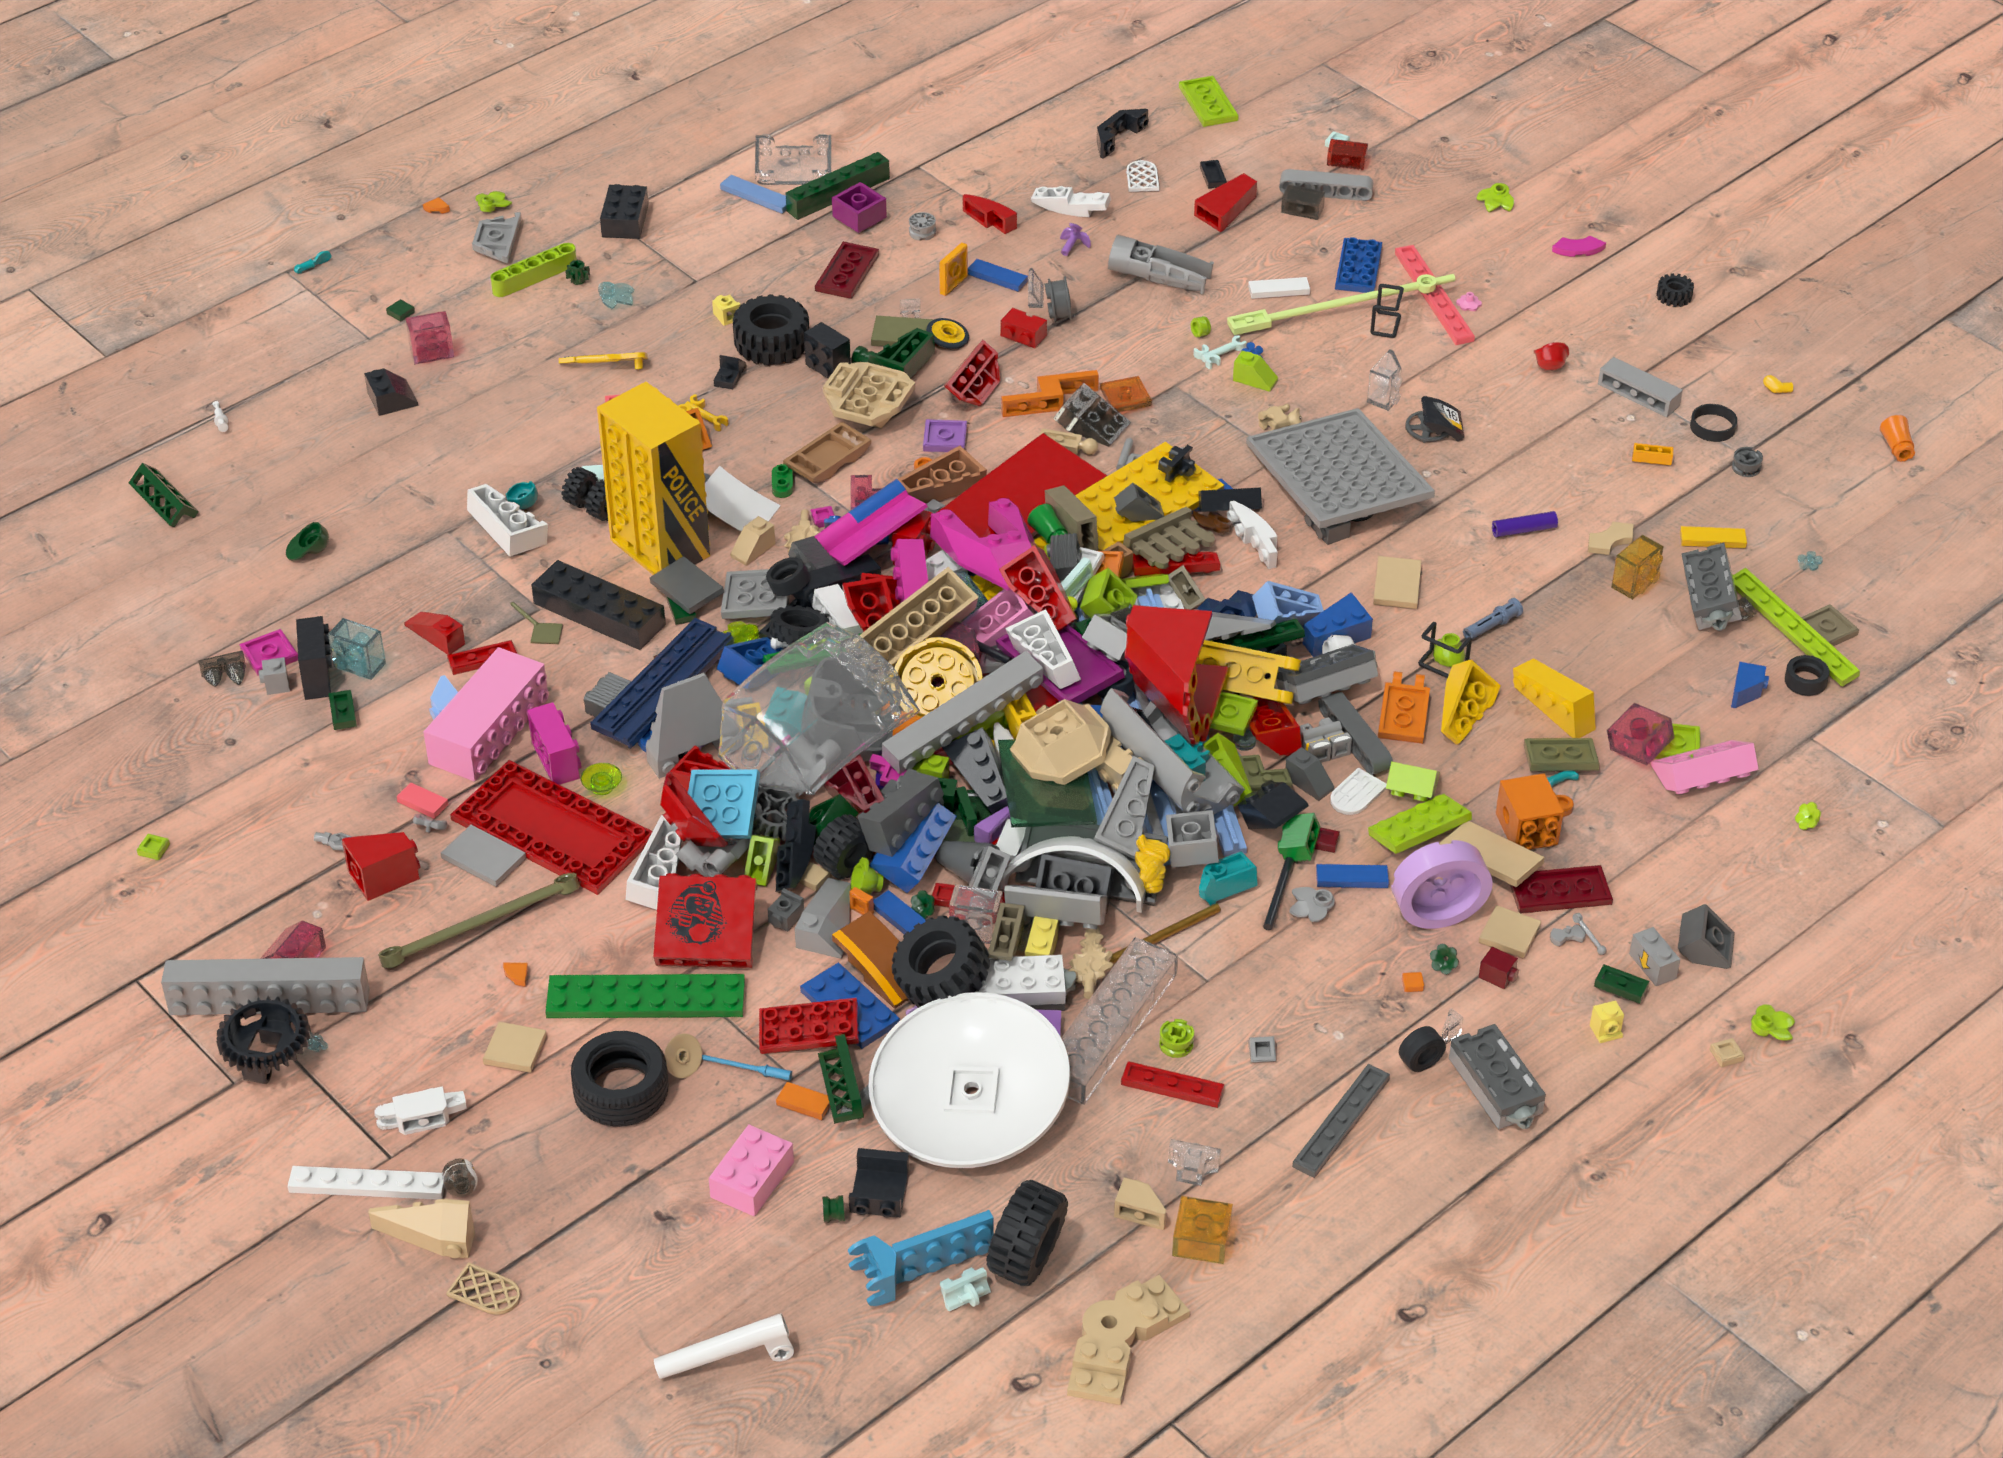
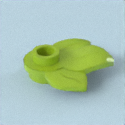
M1495 183L1491 188L1483 189L1477 195V200L1485 201V207L1488 212L1500 206L1507 211H1511L1514 206V198L1509 194V187L1504 183Z
M493 191L488 195L481 193L475 197L480 210L484 212H493L495 207H506L512 204L511 201L505 200L506 194L500 191Z
M1763 1004L1756 1009V1014L1751 1019V1029L1760 1036H1768L1770 1034L1778 1040H1792L1793 1037L1787 1029L1794 1025L1795 1019L1786 1012H1776L1771 1005Z

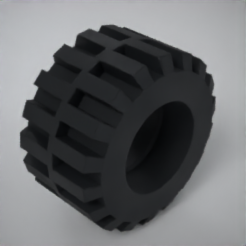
M850 814L837 817L827 824L817 838L813 849L815 861L837 879L850 878L854 867L859 863L860 859L863 857L869 861L873 851L869 850L859 820Z

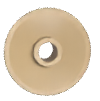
M686 1033L679 1034L673 1037L667 1044L664 1055L668 1071L677 1078H687L697 1071L702 1060V1049L694 1036Z

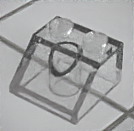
M1391 349L1370 370L1367 403L1387 411L1394 404H1398L1401 397L1399 388L1402 383V368L1394 351Z

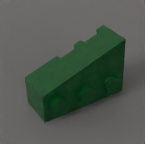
M916 328L899 337L898 342L891 346L889 344L883 346L882 351L870 353L869 363L905 372L911 379L935 353L934 334Z

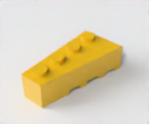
M1534 658L1513 668L1514 687L1569 736L1581 738L1596 730L1593 691Z

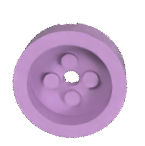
M1452 840L1451 844L1439 845V842H1435L1410 854L1396 869L1391 889L1405 920L1420 928L1436 929L1457 924L1477 912L1487 901L1493 884L1491 874L1479 850L1467 842Z

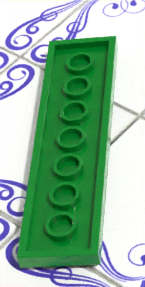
M745 974L549 975L546 1018L743 1017Z

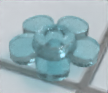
M1808 551L1806 556L1803 554L1799 555L1797 561L1799 562L1800 569L1807 570L1809 567L1811 571L1819 568L1823 558L1816 556V553L1813 551Z
M310 1032L311 1039L307 1040L308 1049L320 1052L321 1049L326 1050L328 1044L323 1040V1037L317 1033L313 1035Z

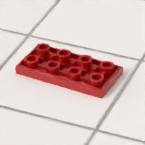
M857 998L759 1008V1050L761 1054L837 1046L835 1036L845 1034L847 1045L859 1043Z

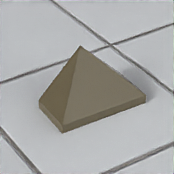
M1183 565L1168 575V583L1178 598L1181 599L1185 609L1193 610L1206 600Z

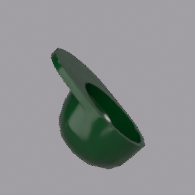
M319 522L308 524L289 542L286 548V557L291 561H295L307 553L316 554L322 552L329 542L328 530Z

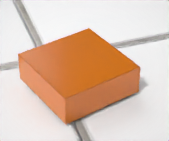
M856 887L849 891L850 908L862 915L869 911L874 914L873 896Z

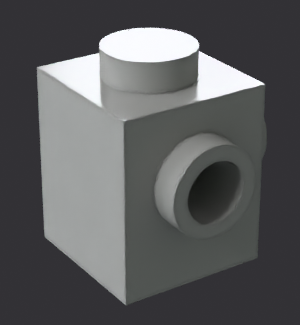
M285 658L262 660L263 670H259L260 683H265L267 695L290 692Z

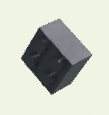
M823 322L804 332L805 365L829 379L839 363L851 364L849 338Z

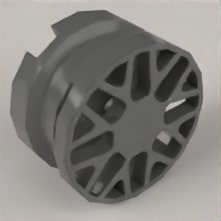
M1753 447L1738 448L1734 452L1732 469L1740 476L1754 477L1761 471L1763 455L1759 450L1757 452L1754 451Z

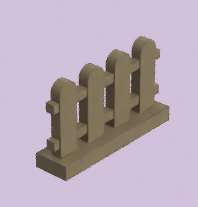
M1184 507L1125 534L1123 545L1133 551L1135 555L1140 554L1147 559L1149 565L1165 569L1168 567L1169 558L1174 561H1182L1184 559V551L1190 554H1197L1200 548L1199 544L1205 547H1212L1215 537L1213 532H1207L1198 526L1196 520L1191 521L1192 510Z

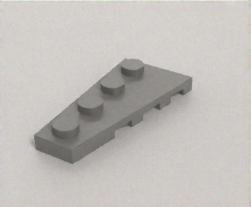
M1135 756L1132 757L1093 840L1135 859V852L1139 851L1136 841L1142 835L1154 765Z

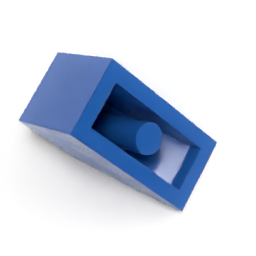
M1739 661L1731 708H1737L1761 697L1762 689H1767L1769 676L1765 675L1766 666Z

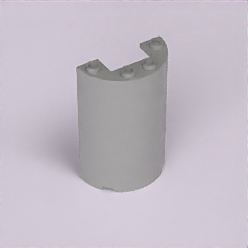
M1113 688L1108 691L1100 712L1103 714L1102 719L1110 727L1111 736L1121 742V747L1124 750L1129 748L1133 752L1132 757H1141L1144 761L1154 765L1152 779L1184 813L1213 810L1214 815L1229 805L1235 804L1240 799V795L1245 789L1211 754L1210 758L1206 761V773L1204 775L1192 771L1164 742L1180 734L1192 747L1195 745L1191 744L1153 702H1150L1143 712L1155 731L1127 703L1129 697L1124 692Z

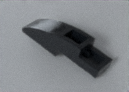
M801 799L788 803L786 812V842L784 845L778 846L775 892L780 893L784 888L787 890L795 889L810 861L816 825L809 824V800Z

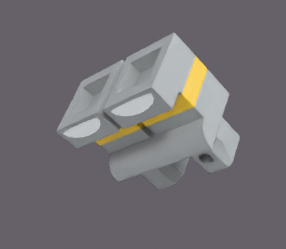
M1328 717L1321 719L1318 727L1315 728L1309 723L1300 726L1302 748L1319 758L1321 763L1329 761L1330 758L1333 760L1350 755L1352 737L1348 732L1344 733L1342 731L1340 721L1333 722Z

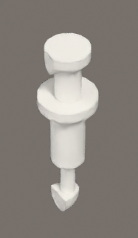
M215 401L212 403L216 408L214 411V423L218 426L219 431L225 432L228 430V417L219 408V402Z

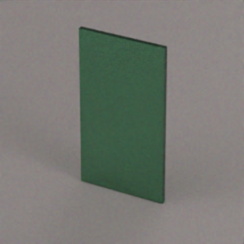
M1016 739L998 740L1011 828L1097 825L1088 772L1065 785L1057 784L1054 781L1033 779L1011 754L1010 748Z

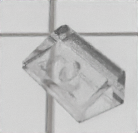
M1030 268L1028 307L1043 308L1044 284L1034 269Z

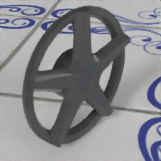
M1423 411L1411 414L1406 420L1405 430L1423 443L1426 441H1439L1449 437V434L1445 431L1440 436L1429 437L1430 433L1435 432L1424 424ZM1417 415L1421 424L1409 425L1410 420ZM1412 430H1422V436L1416 434Z

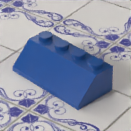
M937 803L893 857L876 853L869 866L901 890L908 893L922 879L954 822L956 815Z

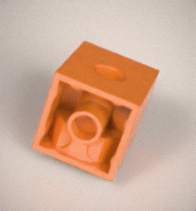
M1545 773L1501 780L1496 816L1507 839L1528 850L1558 845L1564 812Z

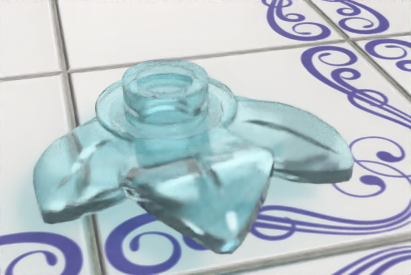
M611 282L599 284V295L602 298L603 304L608 308H615L617 303L633 305L631 294L634 292V288L625 283L613 284Z

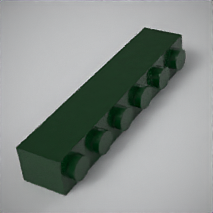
M876 152L815 180H811L806 184L795 187L785 192L786 211L799 220L831 206L832 197L859 182L871 188L890 179L889 160L881 153Z

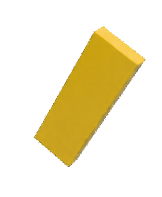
M1680 527L1681 546L1709 547L1724 543L1726 548H1746L1747 546L1745 529Z

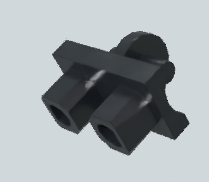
M1187 444L1183 449L1174 446L1169 452L1170 459L1163 456L1159 460L1158 470L1166 473V481L1171 483L1179 474L1181 476H1192L1195 473V461L1189 455L1193 450L1192 446Z

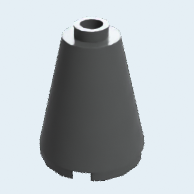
M942 841L935 857L939 864L967 883H970L984 847L991 846L995 849H1000L998 846L986 842Z

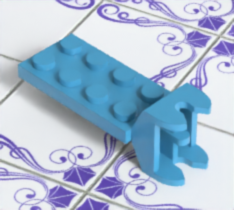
M990 1210L894 1243L892 1247L873 1235L849 1247V1255H863L855 1258L848 1265L854 1271L866 1269L864 1271L866 1277L873 1278L866 1284L867 1290H879V1292L872 1294L866 1300L870 1306L883 1305L896 1300V1288L899 1283L911 1281L918 1276L936 1272L946 1266L959 1264L966 1259L988 1253L994 1234V1217Z

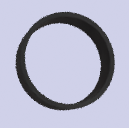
M1704 404L1698 406L1692 412L1690 428L1697 437L1706 441L1722 442L1730 439L1735 434L1737 416L1728 407L1719 404ZM1703 415H1717L1727 419L1732 424V427L1722 431L1708 430L1701 427L1695 419Z

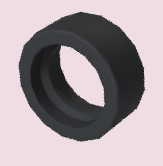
M789 557L776 562L766 574V580L773 594L777 596H788L800 591L806 586L810 578L803 560L798 557Z
M1800 655L1788 662L1785 672V683L1793 692L1800 695L1813 696L1820 694L1827 687L1829 668L1821 659L1810 655ZM1796 672H1810L1815 674L1818 679H1804L1799 677Z

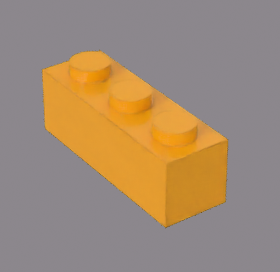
M1634 443L1632 461L1663 465L1672 464L1673 447Z

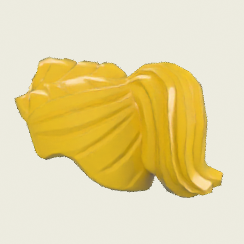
M1142 834L1136 841L1140 851L1135 852V861L1140 868L1139 875L1144 883L1145 891L1149 894L1157 893L1163 889V879L1166 873L1164 863L1169 860L1170 850L1167 844L1158 840L1147 839Z

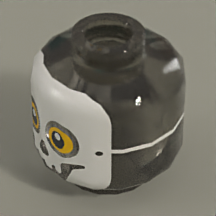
M463 1158L451 1160L442 1170L444 1186L452 1196L464 1197L475 1190L478 1178L473 1164Z

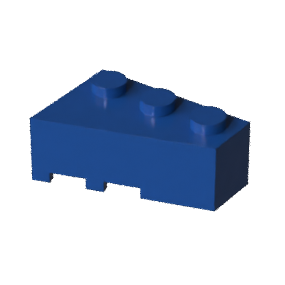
M1351 592L1304 624L1305 637H1303L1302 644L1312 657L1323 654V643L1331 635L1349 636L1354 644L1370 639L1373 618Z

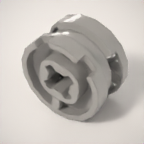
M919 212L910 216L909 235L911 238L920 241L921 238L929 240L934 237V234H936V220L932 214Z

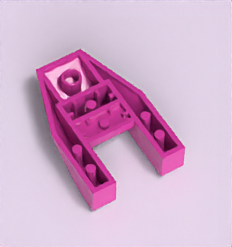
M1005 498L989 502L988 526L997 534H991L983 538H979L951 510H941L938 513L931 514L930 537L959 566L1008 591L1011 590L1000 573L999 568L1036 545L1018 507Z

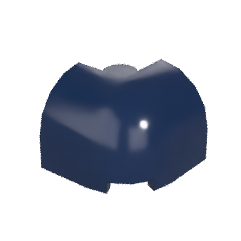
M1237 590L1229 599H1223L1222 601L1207 598L1197 608L1203 611L1254 618L1257 615L1252 598L1254 594Z

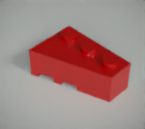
M694 745L670 772L688 792L691 770L737 769L721 760L719 762L714 760L711 754L702 753L699 747Z

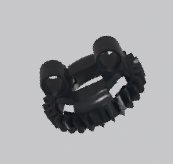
M267 996L266 1000H261L258 997L255 1002H251L248 999V1004L244 1006L239 1003V1009L235 1010L232 1008L230 1010L231 1015H224V1021L219 1023L216 1038L219 1054L222 1055L224 1062H229L230 1067L236 1065L237 1071H242L243 1080L267 1084L272 1075V1067L277 1071L280 1070V1064L288 1067V1060L297 1061L296 1054L303 1055V1047H308L307 1040L311 1039V1030L306 1014H304L302 1008L297 1007L296 1003L290 1004L288 999L281 1002L279 996L275 1000H271L269 996ZM256 1012H261L262 1017L259 1020L245 1026L241 1025L240 1020L242 1018L246 1020L251 1016L257 1015ZM291 1022L294 1024L296 1028L295 1033L291 1028ZM258 1032L261 1043L277 1045L275 1051L269 1053L249 1049Z

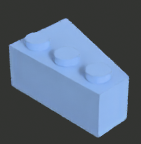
M1267 581L1252 596L1258 618L1275 620L1276 624L1296 618L1304 628L1306 622L1324 611L1319 594Z

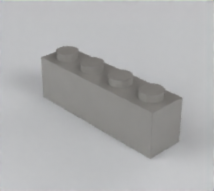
M1613 357L1600 368L1598 385L1662 416L1668 417L1680 406L1682 389Z

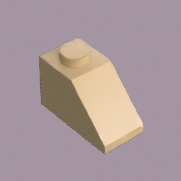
M758 516L745 525L730 553L731 557L747 566L774 546V524Z
M1124 1178L1115 1199L1114 1217L1164 1230L1166 1209L1149 1184L1139 1180Z

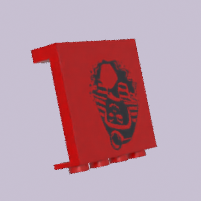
M676 873L659 876L653 952L655 965L752 968L756 890L758 889L756 878L748 875H740L738 878L722 874L715 875L714 877H704L701 874L680 876Z

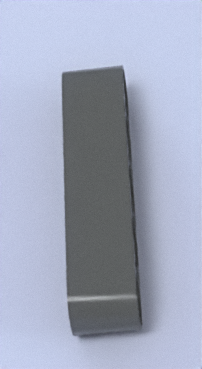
M1342 692L1320 698L1318 705L1324 718L1329 717L1333 722L1340 721L1342 731L1344 733L1348 732L1352 737V754L1366 772L1374 775L1389 770L1391 761L1393 762L1390 752Z

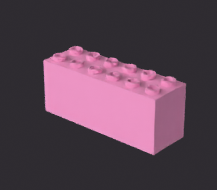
M498 647L423 731L429 765L472 781H476L481 774H484L487 767L493 760L498 758L504 747L509 745L517 732L523 729L524 724L528 721L527 710L541 706L542 703L547 701L549 691L547 690V675L545 674L544 664Z

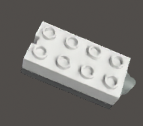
M1062 955L1013 957L1012 961L989 958L990 967L987 970L988 975L986 981H982L983 986L979 992L1007 996L1021 1001L1035 1010L1065 1011V996L1069 991H1074L1076 988V973L1063 968Z

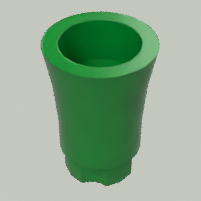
M1039 505L1029 514L1027 519L1028 525L1037 531L1047 544H1051L1052 535H1068L1052 505Z

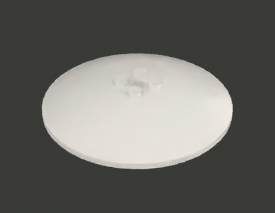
M981 992L962 993L953 997L948 996L945 999H937L917 1008L890 1030L876 1051L871 1065L869 1097L873 1113L881 1129L904 1152L921 1161L943 1167H982L999 1163L1023 1152L1036 1143L1052 1127L1060 1115L1068 1095L1070 1085L1069 1059L1065 1045L1054 1026L1034 1008L1003 995ZM970 1087L978 1088V1091L974 1094H967L965 1092Z

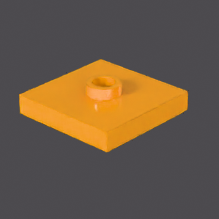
M961 242L939 262L940 294L944 296L949 294L968 277V246L965 243Z

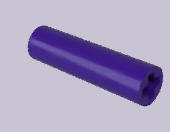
M1555 511L1492 521V532L1495 538L1558 527V517Z

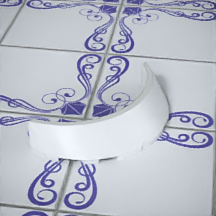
M1075 836L1052 838L1030 846L1018 854L1006 866L1000 881V888L1004 891L1012 873L1027 870L1036 856L1051 854L1115 867L1124 876L1125 885L1134 891L1137 899V912L1142 913L1146 893L1138 871L1123 854L1093 839Z

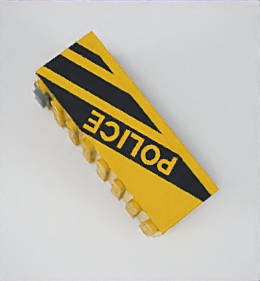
M647 381L597 407L610 540L652 575L683 556L694 565L710 557L708 509L706 505L707 494L705 491L706 478L704 475L703 442L701 438L702 426L699 420L693 418L683 408H680L669 397L667 398Z

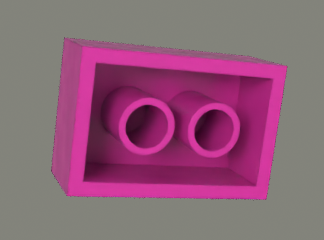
M553 702L528 709L531 743L549 779L559 785L580 779L579 769L582 766L577 755L580 752L579 745L576 739L572 740L571 729L568 724H564L562 711L557 710Z

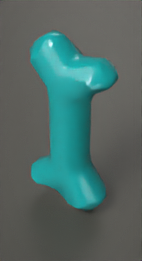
M1563 771L1547 777L1551 787L1565 780L1577 781L1579 774L1575 771Z

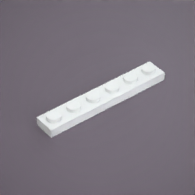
M292 1166L287 1187L289 1193L438 1200L443 1198L447 1179L446 1173Z

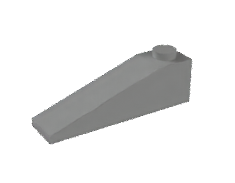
M1212 612L1213 615L1205 640L1213 641L1218 636L1224 640L1236 636L1238 632L1241 635L1267 630L1275 626L1276 623L1275 620Z
M827 878L802 912L795 927L796 948L842 958L844 951L832 941V934L850 923L849 891L851 884L849 882Z

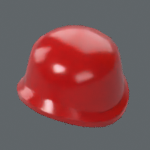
M1553 342L1534 350L1538 366L1547 371L1563 367L1569 356L1568 345L1561 342Z

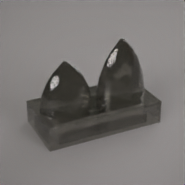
M243 650L198 660L201 677H204L213 686H217L220 683L224 672L237 685H241L244 679L246 664Z

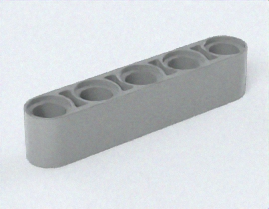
M1286 169L1281 173L1279 189L1284 194L1367 201L1372 197L1374 183L1372 178L1363 175Z

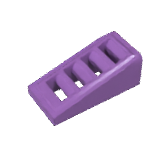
M1012 803L974 826L975 842L992 843L1001 835L1007 819L1016 820V805Z

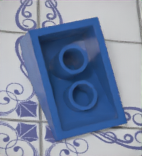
M767 637L724 646L717 670L723 673L725 678L736 682L745 691L761 689L781 675L771 676L763 662V656L785 651V649L782 647L773 649L770 644L771 640Z

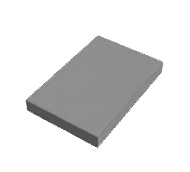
M470 825L441 852V858L497 887L526 859V853Z

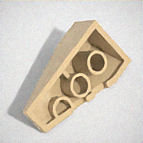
M438 1199L435 1200V1204L430 1205L415 1202L413 1207L407 1208L391 1205L369 1209L370 1223L374 1230L441 1256L469 1258L475 1235L470 1201Z

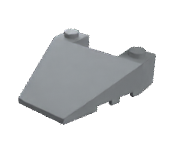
M704 673L662 688L655 711L657 713L656 721L652 722L650 728L652 735L646 743L647 762L659 779L665 777L679 762V754L691 750L694 745L700 747L712 742L720 755L741 748L740 730Z

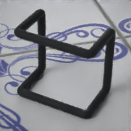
M1380 284L1378 286L1377 305H1374L1372 308L1370 329L1372 335L1389 338L1396 336L1401 319V314L1396 311L1400 307L1404 292L1403 287L1389 284ZM1382 288L1400 290L1395 307L1381 306ZM1376 312L1378 314L1397 316L1392 334L1374 331Z
M1432 622L1421 635L1422 639L1430 642V647L1418 664L1425 669L1448 678V673L1423 662L1433 652L1434 644L1456 654L1461 653L1467 646L1465 661H1468L1470 659L1472 638L1468 637L1458 649H1455L1435 640L1437 623ZM1430 631H1431V638L1427 636Z

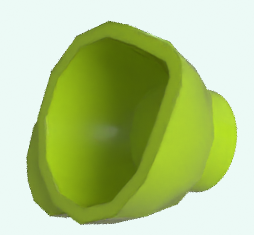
M1447 633L1437 640L1455 649L1462 645L1459 636L1454 633ZM1434 644L1433 657L1440 665L1452 667V665L1464 662L1465 651L1463 649L1461 653L1456 654Z
M862 857L854 867L851 877V889L856 887L869 895L873 892H880L883 886V876L876 873L869 866L867 858Z

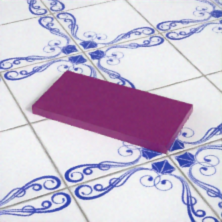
M1068 625L1058 631L1075 664L1081 680L1060 689L1043 674V682L1040 685L1059 701L1066 699L1080 703L1124 678L1125 675L1122 668L1107 658L1100 650L1097 651L1087 645L1088 641L1084 640L1081 634ZM1008 634L995 640L997 648L1013 659L1020 655L1013 647Z

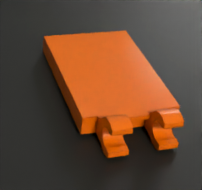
M1394 671L1392 683L1385 682L1378 738L1423 744L1430 688L1424 687L1425 675L1416 674L1415 686L1401 684L1403 672Z

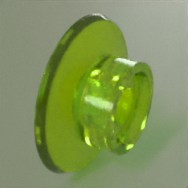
M596 763L587 767L582 772L580 779L582 785L587 790L597 795H606L620 784L622 773L613 764Z

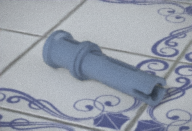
M1511 598L1505 605L1495 607L1493 613L1464 628V637L1466 639L1471 637L1473 640L1498 624H1507L1509 619L1521 616L1523 614L1521 603L1516 598Z

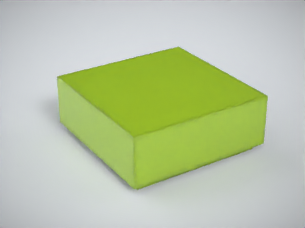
M147 834L137 848V853L139 856L160 860L170 845L169 839Z

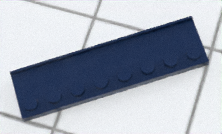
M694 618L590 722L591 729L628 745V748L631 749L650 730L652 722H655L657 717L655 711L662 688L701 673L705 674L721 657L724 646L734 644V638L731 633L727 632L725 634L720 632L716 626Z

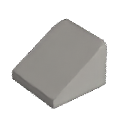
M1274 1036L1251 1037L1248 1039L1251 1063L1276 1062Z

